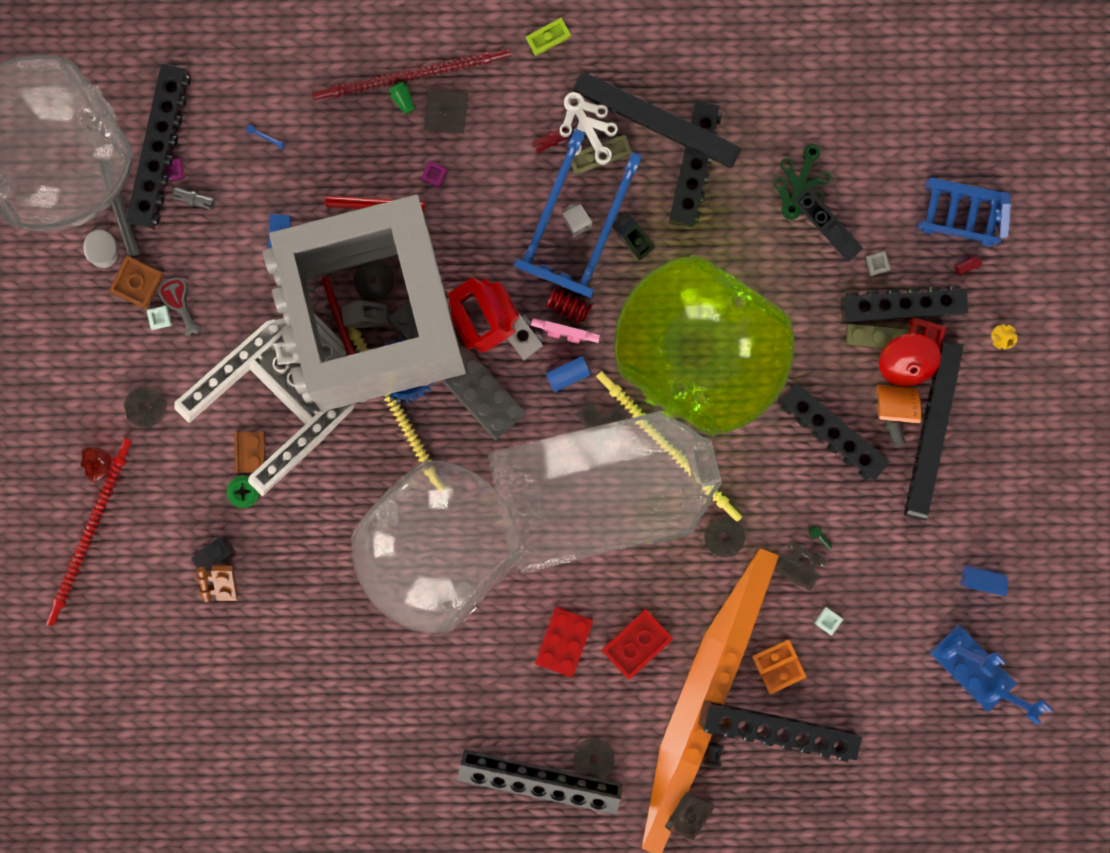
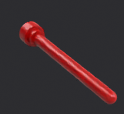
M324 276L321 281L347 353L345 356L357 354V351H354L347 328L344 326L331 282L327 276Z

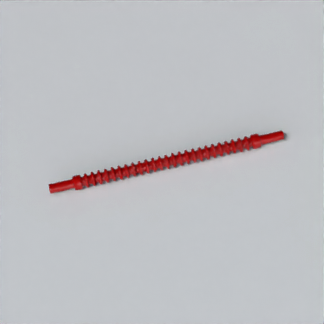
M125 438L118 455L114 456L112 461L114 465L110 466L112 470L108 471L109 476H106L105 486L101 487L103 491L99 492L98 502L94 503L96 507L92 508L94 512L90 513L92 517L88 518L89 524L87 523V528L83 529L85 533L81 534L82 539L79 540L80 545H77L78 550L74 551L76 555L72 556L71 566L67 567L69 571L65 572L67 576L63 577L62 587L58 588L60 592L56 593L57 597L52 602L54 606L46 622L49 626L55 625L61 608H64L66 605L65 599H68L67 594L71 593L69 589L73 588L71 584L75 583L74 578H77L76 573L80 572L78 568L82 567L81 562H84L83 556H86L85 551L89 550L87 546L91 545L90 540H93L94 530L98 529L96 525L100 524L99 519H102L103 509L107 508L105 504L109 503L107 499L111 498L112 488L116 487L114 483L118 482L116 478L120 477L119 471L121 472V467L125 466V457L133 441L131 439Z

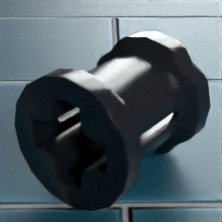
M709 743L706 759L703 761V764L711 767H721L720 757L724 746L717 743Z

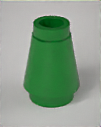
M403 82L389 89L391 98L404 114L415 109L408 86H405Z

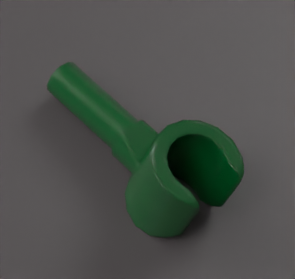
M818 526L808 529L812 539L819 537L828 550L832 548Z

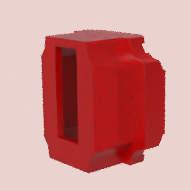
M472 277L448 293L449 306L452 310L450 315L466 348H477L478 351L483 353L516 332L514 323L519 318V313L502 283H491L486 278L480 281ZM473 295L492 329L481 337L478 336L463 307V302Z

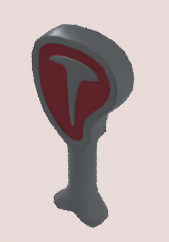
M175 277L163 282L158 288V294L169 308L181 314L186 325L185 336H189L192 333L199 334L201 328L193 323L187 310L186 296L188 285L184 279Z

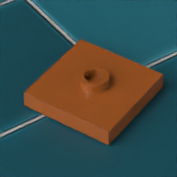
M126 255L109 292L147 310L164 273Z

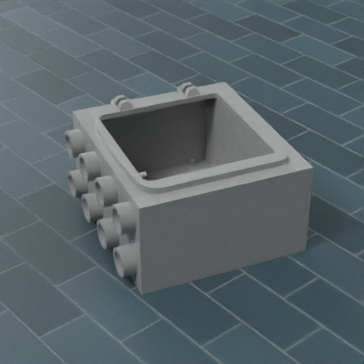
M418 194L269 233L272 248L263 250V256L269 274L274 275L276 284L279 287L272 289L277 311L279 314L283 313L287 325L291 324V327L282 329V335L287 352L293 354L296 364H301L300 367L291 369L295 388L298 394L302 393L306 403L314 401L323 412L466 374ZM399 256L419 337L325 362L309 294L315 293L314 288H307L308 280L317 276Z

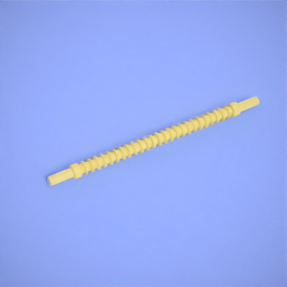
M346 327L350 340L354 341V346H357V351L359 350L361 353L370 350L366 348L367 343H363L364 338L361 339L362 334L360 330ZM390 394L385 395L384 401H388L387 406H391L390 411L394 412L393 416H396V421L400 422L398 426H402L401 431H405L404 436L408 437L407 441H410V446L414 447L413 451L417 453L415 456H419L418 461H421V466L425 467V474L430 476L438 492L444 490L445 486L436 472L437 467L431 463L432 459L428 458L429 454L425 453L427 450L423 449L424 444H420L421 439H417L418 434H415V429L411 428L412 424H409L410 419H406L407 414H403L404 409L400 408L401 404H398L395 398L390 400Z
M601 371L596 377L609 389V394L612 397H616V401H620V405H624V409H628L629 414H633L632 418H637L636 422H641L640 426H644V430H648V434H652V438H656V442L661 443L660 447H665L664 451H669L668 455H673L672 459H676V463H680V467H684V471L689 472L688 476H693L692 480H697L696 484H701L700 488H704V492H708V496H712V500L717 501L716 505L719 508H723L736 522L739 521L742 516L729 503V499L726 496H722V492H718V488L713 487L714 483L710 484V479L706 480V475H702V471H698V467H694V463H690V459L685 458L686 454L682 455V450L678 451V446H674V442H670V438H666V434H662V430L657 429L658 425L654 426V421H649L650 417H646V413H642V409H638V405H634V401L629 400L630 396L626 397V392H622V388L619 385H615Z

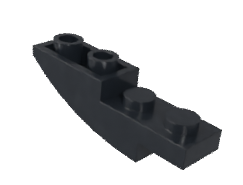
M810 188L806 189L793 201L847 262L864 249Z

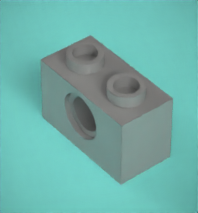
M519 314V318L514 323L516 332L507 339L525 361L543 347L541 342L544 339L538 331L533 333L529 327L531 322L525 314L522 317ZM522 330L527 331L529 334L528 339L524 342L519 341L517 338V334Z

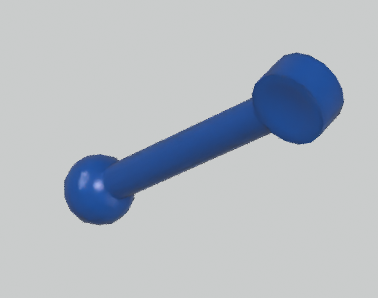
M252 125L247 126L248 133H254L276 144L279 149L285 147L283 141H277L255 130V127Z

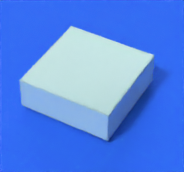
M168 306L147 310L151 330L172 326Z
M825 607L814 624L832 636L843 619Z

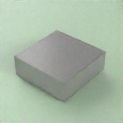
M886 251L865 257L870 276L891 270Z

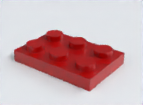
M555 606L535 664L573 678L593 620Z
M645 608L606 644L601 651L630 680L673 640V637Z

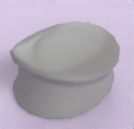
M95 230L90 232L85 238L83 249L87 260L102 268L110 267L116 262L119 253L118 245L110 233L104 230Z

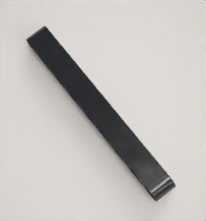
M581 72L572 89L573 92L581 94L583 98L598 105H604L608 110L728 168H733L742 151L739 146L588 73Z
M946 340L942 341L940 348L941 361L937 371L932 376L904 510L905 517L924 521L928 518L963 354V344Z

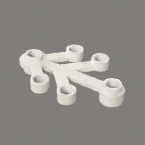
M569 93L564 99L567 114L564 123L560 127V135L563 137L571 135V123L576 114L579 120L577 129L586 133L596 152V162L601 165L607 164L612 156L611 151L601 145L593 128L604 131L606 135L611 137L617 133V126L614 123H605L586 117L583 111L593 112L598 118L603 119L607 116V107L585 102L579 93ZM575 100L578 102V105L572 106L570 102ZM599 109H604V110H605V114H604V115H600V114L598 113V110H599ZM567 127L569 133H563L562 129ZM613 127L615 131L610 133L607 128ZM581 145L579 150L576 151L575 155H578L581 152ZM605 154L607 158L605 160H601L599 158V155Z

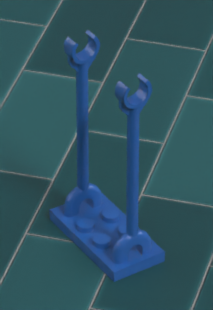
M575 128L568 145L569 149L523 261L517 259L514 267L591 298L594 290L588 288V285L642 155L634 152L631 154L625 169V175L580 284L573 282L572 276L562 272L558 276L553 273L554 270L545 265L539 268L532 265V262L575 153L579 150L585 132Z
M959 625L930 652L935 660L987 712L1002 698L1028 711L1027 717L1035 725L1041 724L1038 717L1043 712L1048 710L1051 713L1053 711L1045 700L1032 704L1009 693L1017 683L998 665L999 663L1004 665L1006 661L997 652L989 656Z

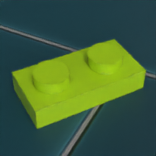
M562 18L526 36V40L535 57L571 38V34Z

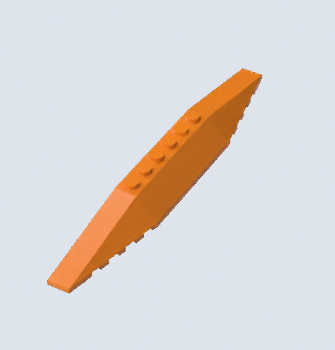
M759 548L743 576L735 585L734 590L728 596L723 607L703 635L659 748L642 849L652 853L663 852L712 734L704 732V729L698 724L703 702L707 700L721 704L725 703L779 555Z

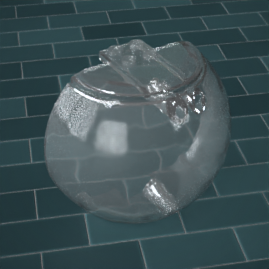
M29 55L0 63V214L15 229L20 227L22 230L33 232H54L82 225L98 216L112 204L120 194L130 174L131 160L134 159V154L130 142L115 122L118 118L114 114L113 108L108 101H105L96 84L92 86L78 66L68 58L62 60L61 57L51 55Z
M426 460L403 475L366 512L351 537L354 570L369 600L380 612L395 623L424 633L440 634L442 632L447 634L458 628L475 611V607L516 567L522 555L519 551L521 549L520 539L515 521L500 495L475 473L464 467L443 461L429 462Z

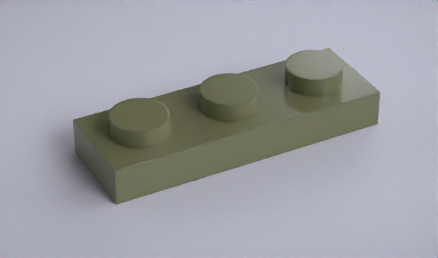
M626 135L601 143L612 154L607 164L632 154ZM593 146L582 150L578 155L574 156L571 166L575 176L603 166L596 162V152ZM605 154L599 155V158L601 160H605L607 158Z
M847 324L845 345L884 348L893 339L908 334L909 330Z

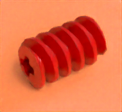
M556 287L547 302V308L555 305L554 312L562 309V317L569 313V321L576 317V325L581 321L584 322L593 304L585 307L586 300L578 303L579 296L571 299L572 292L564 295L565 288L557 291Z

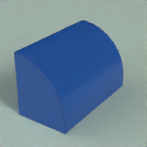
M583 356L546 373L554 393L591 375Z
M964 565L960 585L1006 597L1008 579L1004 574Z

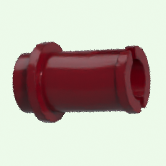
M972 254L970 258L954 264V268L957 274L962 276L973 269L978 270L982 266V261L979 255L974 256Z

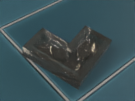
M591 401L575 414L600 445L632 419L620 404H617L606 415L602 416Z

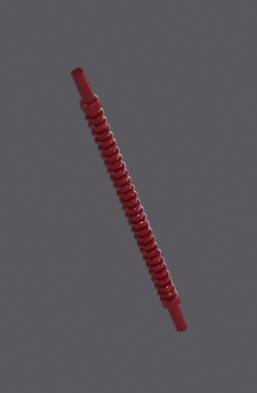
M509 49L492 53L486 51L482 52V55L477 53V56L472 54L470 58L468 56L465 59L460 57V60L455 58L454 61L449 60L448 63L443 61V64L437 62V65L432 63V66L426 65L425 68L420 66V69H417V67H415V70L409 68V71L403 70L402 73L400 71L397 74L392 72V75L387 73L386 76L381 75L380 78L375 76V79L370 77L369 80H366L364 78V81L358 80L357 83L353 81L352 84L347 82V85L343 83L341 86L338 84L332 85L330 89L312 92L313 100L332 96L338 98L341 97V94L346 96V93H349L351 95L353 91L355 93L358 90L363 92V89L368 91L369 88L374 90L376 86L377 88H380L381 85L385 87L386 84L391 86V83L396 85L398 81L400 83L403 80L408 82V79L413 81L414 78L419 80L421 76L423 78L426 75L431 77V74L436 76V73L441 75L443 71L448 73V70L453 72V69L459 71V68H462L464 70L466 66L470 68L471 65L476 67V64L481 66V63L485 65L491 64V61L511 57Z

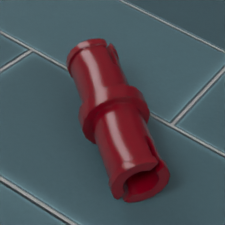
M564 127L562 129V132L564 133L569 129L567 127ZM560 129L554 132H548V135L532 142V144L536 148L537 154H540V152L552 146H558L559 142L569 137L561 136Z

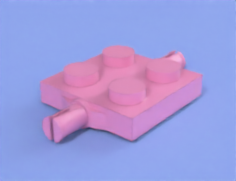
M533 318L531 326L542 328V330L548 332L547 335L549 337L557 339L560 336L568 337L567 341L579 344V341L586 340L598 343L600 337L598 334L552 323L547 320Z

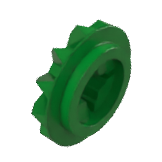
M248 476L234 478L227 487V497L236 507L247 508L258 500L259 492L248 482ZM243 485L246 490H251V492L245 495V498L242 494L235 493V491L241 490Z

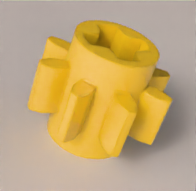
M1004 324L995 327L991 334V339L994 341L993 345L998 349L1003 348L1004 350L1013 347L1017 342L1016 329L1011 325L1006 326Z

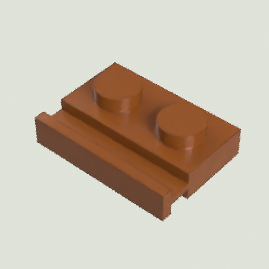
M234 432L235 473L255 472L266 461L265 432Z

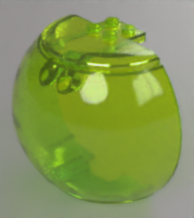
M690 255L689 258H678L663 264L648 274L634 288L623 305L618 318L614 339L616 363L619 364L617 370L624 379L643 391L642 394L646 396V402L652 406L658 405L663 408L662 412L672 419L673 417H681L701 432L715 436L717 433L731 432L749 424L762 415L773 404L784 388L794 357L792 320L779 306L707 259L696 255ZM740 299H741V302L743 303L742 306H739V305H738V301H739Z

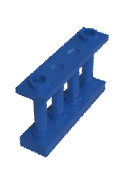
M936 178L926 180L924 189L930 190L931 193L925 222L921 221L916 225V228L922 229V233L934 234V232L975 240L987 247H993V245L1001 242L1002 238L993 237L996 226L995 210L999 209L1000 192ZM942 192L950 194L951 197L945 226L934 224L939 195ZM962 197L970 198L969 201H971L965 231L953 228L959 199H962ZM982 201L990 202L989 205L991 206L985 235L973 232L979 203H982Z

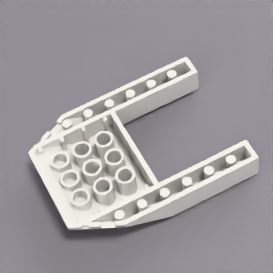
M314 314L325 362L345 357L347 353L343 342ZM284 318L266 321L175 401V410L190 423L247 371L251 370L305 424L249 476L248 482L262 496L309 454L353 410L355 405L354 403L322 412L314 401L306 403L302 393L298 394L291 369L300 367L301 364L289 363L278 365L274 347L275 343L284 342L282 329L291 327V324H286Z

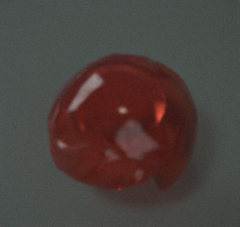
M97 447L82 449L80 466L85 469L84 474L87 479L92 483L103 479L108 474L112 465L110 453L105 449Z

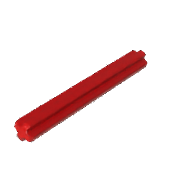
M326 196L325 206L328 208L363 209L394 200ZM420 202L421 207H422V210H423V213H424V212H425V203H424V202Z

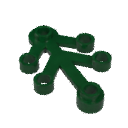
M810 144L804 149L803 157L805 161L798 179L793 171V162L790 158H784L780 162V168L785 172L794 192L790 198L785 189L786 180L783 177H777L773 182V187L778 190L784 203L781 207V213L788 220H795L801 214L800 208L793 202L808 188L813 189L821 184L826 185L831 181L830 173L822 172L817 178L806 182L813 161L817 160L820 156V149L817 145ZM810 149H814L816 151V154L814 156L809 154ZM784 161L790 163L789 168L783 166ZM826 175L828 181H822L821 176ZM777 180H781L783 182L782 187H778L776 185ZM814 192L815 194H819L821 196V201L824 200L823 192ZM789 206H793L795 208L794 213H790L788 211Z

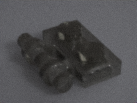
M791 541L787 548L794 551L792 557L784 553L774 571L811 592L820 576V573L816 572L814 568L816 565L824 568L827 561L822 559L818 553H812L805 549L804 545ZM800 556L810 560L807 566L798 561Z

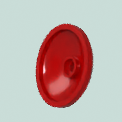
M917 333L905 334L893 339L884 347L879 357V369L882 376L891 384L902 387L915 386L928 380L937 371L941 361V353L936 342L930 337Z

